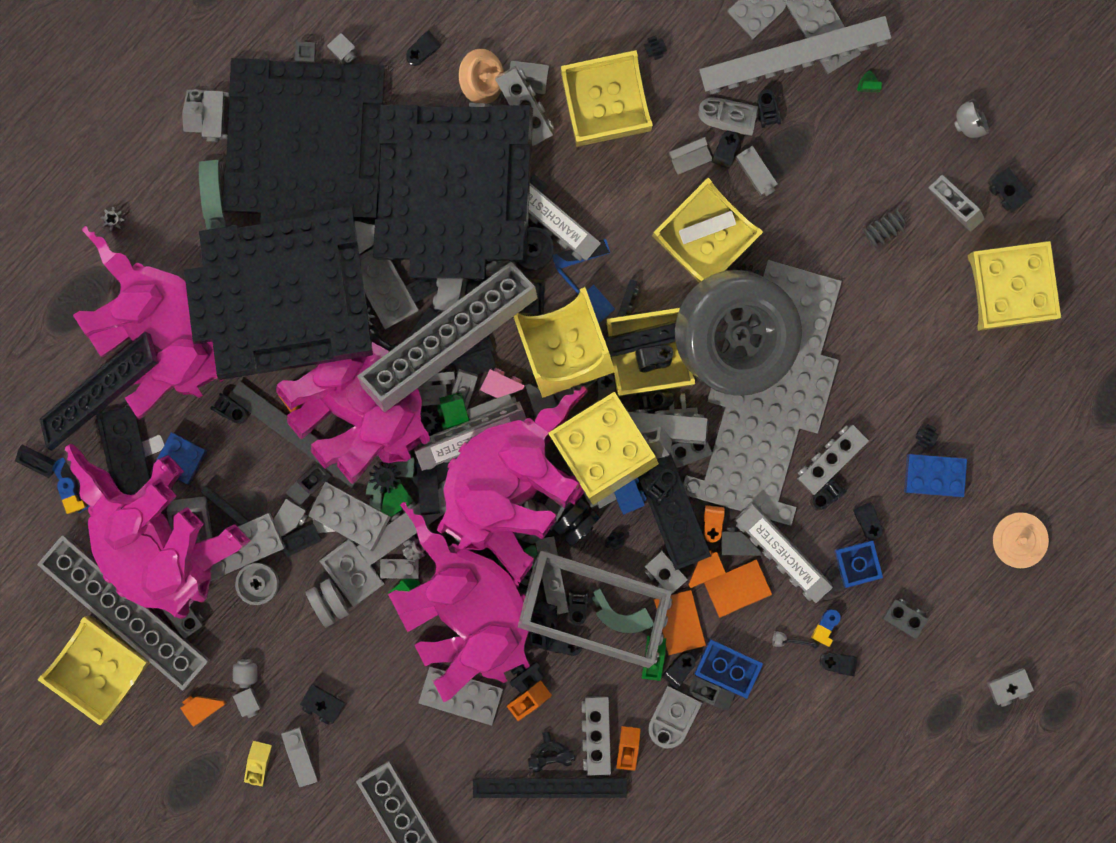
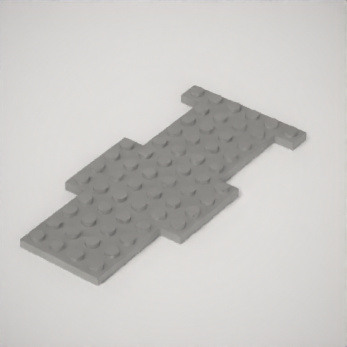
M768 260L763 277L781 287L792 299L798 310L802 326L799 353L788 373L778 383L765 391L752 395L734 396L718 392L712 388L710 389L707 402L723 406L725 410L705 479L701 480L686 475L683 486L687 496L738 511H743L753 502L770 520L791 526L796 507L778 501L799 429L818 434L839 360L823 356L821 352L842 281ZM755 313L752 314L749 323L750 327L760 323ZM752 334L749 340L750 344L755 347L761 334ZM727 339L724 341L721 352H724L729 346ZM737 346L734 357L745 356L746 350L744 346Z

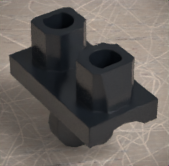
M536 661L526 670L523 669V664L511 670V673L515 675L520 671L521 674L511 680L509 684L512 688L515 686L521 694L530 688L524 680L530 675L536 683L544 678L539 668L540 664Z

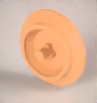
M475 49L463 58L459 68V83L464 95L473 103L489 104L500 95L501 89L495 78L503 73L504 70L498 57L489 50Z
M1013 513L1006 516L998 523L993 534V546L997 556L1005 564L1014 568H1027L1035 565L1044 557L1048 548L1049 538L1044 524L1037 517L1028 513Z

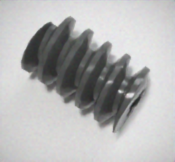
M897 209L894 210V215L891 213L887 214L888 220L882 217L881 223L877 220L874 222L875 227L869 224L868 231L863 228L867 239L876 248H878L877 241L885 244L884 237L891 240V233L897 237L898 229L903 233L905 232V221Z

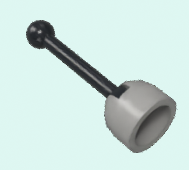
M775 631L773 634L772 645L775 647H782L787 642L809 645L813 648L819 647L818 641L808 642L787 639V636L779 631Z

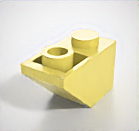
M253 741L247 759L245 783L263 787L272 745Z

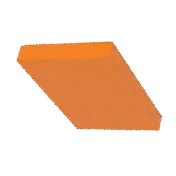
M757 559L704 582L719 618L772 595Z
M688 590L671 595L672 604L666 613L668 621L665 628L663 627L662 629L664 638H666L668 655L706 646L692 591ZM654 599L655 606H656V609H657V608H658V604H659V599Z

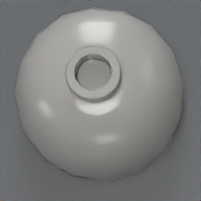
M974 98L959 107L956 113L957 121L954 122L957 131H962L969 138H979L989 134L986 117L983 112L977 109L980 105Z

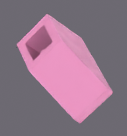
M495 368L494 371L489 370L480 391L499 398L521 391L525 386L522 385L523 381L514 376L510 379L504 376L506 372Z

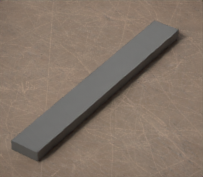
M240 381L228 397L319 463L311 453V444L319 439L309 433L301 440L288 425L287 415ZM337 463L326 468L350 487L354 486L355 483L351 484L337 467Z

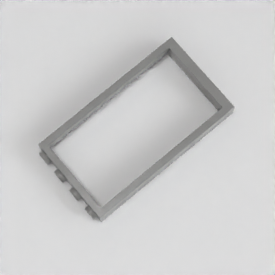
M540 551L535 557L517 627L650 668L654 663H657L659 657L657 649L658 645L662 644L664 637L661 634L663 627L665 628L668 621L666 613L672 604V598H670L671 591ZM545 564L659 599L646 657L530 622Z

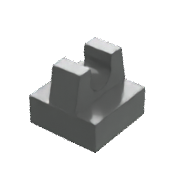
M296 42L295 62L315 63L316 43Z

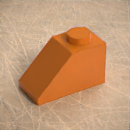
M709 550L711 557L696 563L688 583L689 588L726 574L717 552L713 553L712 550Z
M540 680L509 703L507 708L519 721L542 705L552 694Z
M191 695L182 702L184 706L180 709L194 727L227 703L225 700L202 696L193 698Z
M621 726L616 769L635 771L641 728Z

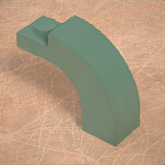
M218 160L200 161L199 186L206 229L226 227L224 211L222 210Z
M411 458L406 462L391 463L389 469L397 465V469L393 472L401 471V475L395 476V478H414L415 458ZM385 472L384 475H380V479H383V483H385L386 480H390L388 472ZM377 482L368 483L366 494L374 495L373 498H370L369 505L381 511L383 494L380 493L381 486L374 490L373 487Z
M600 588L593 592L595 596L592 599L595 605L602 608L595 613L609 628L623 633H636L654 625L645 607L630 615L618 614L611 609Z

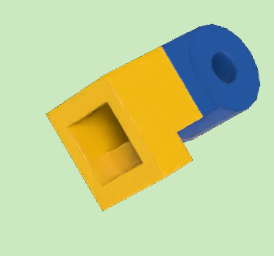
M69 477L60 479L57 488L66 513L70 514L86 508V503L83 500L79 501L75 490L76 482Z
M832 609L825 611L811 638L830 647L833 640L828 637L834 626L840 622L839 612Z

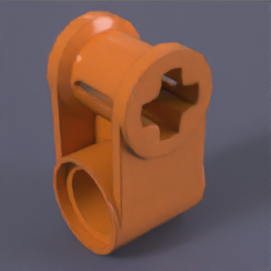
M705 506L703 535L709 543H715L721 538L724 507ZM711 529L718 533V536H715L714 539L707 535V532H710Z

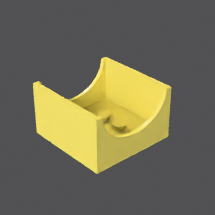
M637 50L561 66V76L576 147L652 130L653 125L644 95Z
M707 178L654 231L652 236L700 283L711 275L726 271L763 231L753 225L718 191L712 181ZM732 211L736 225L683 244L679 230Z
M1050 241L975 251L968 255L977 292L978 331L1053 321L1061 318Z
M585 287L580 289V293L574 301L559 310L539 316H524L519 313L513 316L542 398L615 372Z
M680 308L607 319L608 337L676 321ZM676 342L663 344L673 349L671 364L666 368L655 369L649 372L639 371L635 352L612 357L617 396L621 397L693 386L695 384L694 376L681 360Z
M615 392L548 433L593 505L659 464Z
M89 615L82 618L79 627L51 666L39 677L38 681L101 726L108 722L150 662L119 635Z

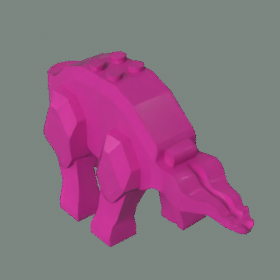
M84 226L81 230L98 248L102 263L120 282L121 291L116 299L96 311H79L73 315L102 358L131 338L134 341L141 334L147 332L151 334L158 359V364L132 385H139L137 390L125 397L136 417L141 419L146 416L159 400L173 388L182 395L202 397L203 395L199 388L218 377L216 374L213 342L193 343L186 282L177 275L149 266L144 267L140 263L132 266L125 255L112 252L104 238L96 237L94 232H89L87 226Z
M373 342L372 356L316 364L317 367L299 380H283L276 387L277 394L283 399L290 410L303 404L300 409L294 410L287 415L288 425L301 440L331 413L354 425L353 428L331 439L317 440L311 444V453L324 469L337 463V467L351 484L361 477L375 456H379L384 463L406 462L411 459L410 450L420 443L427 444L430 441L428 432L421 422L422 399L418 388L384 413L361 387L358 375L390 352Z
M582 386L580 391L574 390L573 395H565L557 407L541 410L535 422L531 418H527L524 421L516 420L494 426L473 437L468 443L464 442L458 451L460 455L457 459L452 458L447 466L449 470L443 490L446 512L437 531L441 534L447 532L460 540L458 548L461 550H483L489 548L506 567L511 576L521 583L533 566L534 558L522 550L513 532L536 535L543 540L555 523L556 514L551 511H533L520 505L530 500L538 490L565 508L569 502L576 505L585 492L575 476H568L546 459L545 446L552 440L548 433L566 422L571 409L583 398L588 390Z
M69 444L65 447V451L68 452L67 460L71 461V471L80 482V497L85 503L90 505L88 512L91 517L88 519L91 550L104 580L112 583L117 588L116 592L121 597H125L142 607L164 609L174 617L185 618L189 614V606L194 600L198 602L206 600L211 581L210 571L212 566L239 551L251 540L234 524L226 528L219 536L195 543L199 529L204 523L188 507L179 511L174 516V530H171L168 520L161 512L177 497L171 489L184 471L169 455L158 459L154 463L152 477L136 494L127 495L117 488L107 471L91 464L75 445Z
M405 502L401 503L400 506L416 528L421 546L435 562L436 568L434 576L424 584L410 591L394 590L388 593L407 632L439 615L440 619L459 635L458 637L438 642H419L414 645L425 666L431 663L452 662L442 676L432 680L443 702L450 700L478 673H481L486 678H493L506 683L507 679L504 672L522 664L526 669L529 668L530 665L524 652V645L529 631L517 627L525 599L524 594H519L517 590L520 587L518 582L513 577H510L493 560L469 550H461L456 544H451L448 547L443 536L432 533L427 529L424 518L421 515L414 514L413 509H408Z

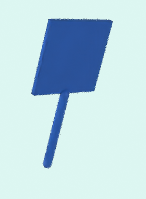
M557 268L560 275L579 295L580 290L560 268ZM593 285L587 290L599 324L615 308Z

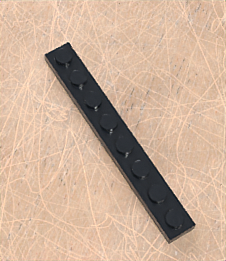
M473 778V798H627V778Z

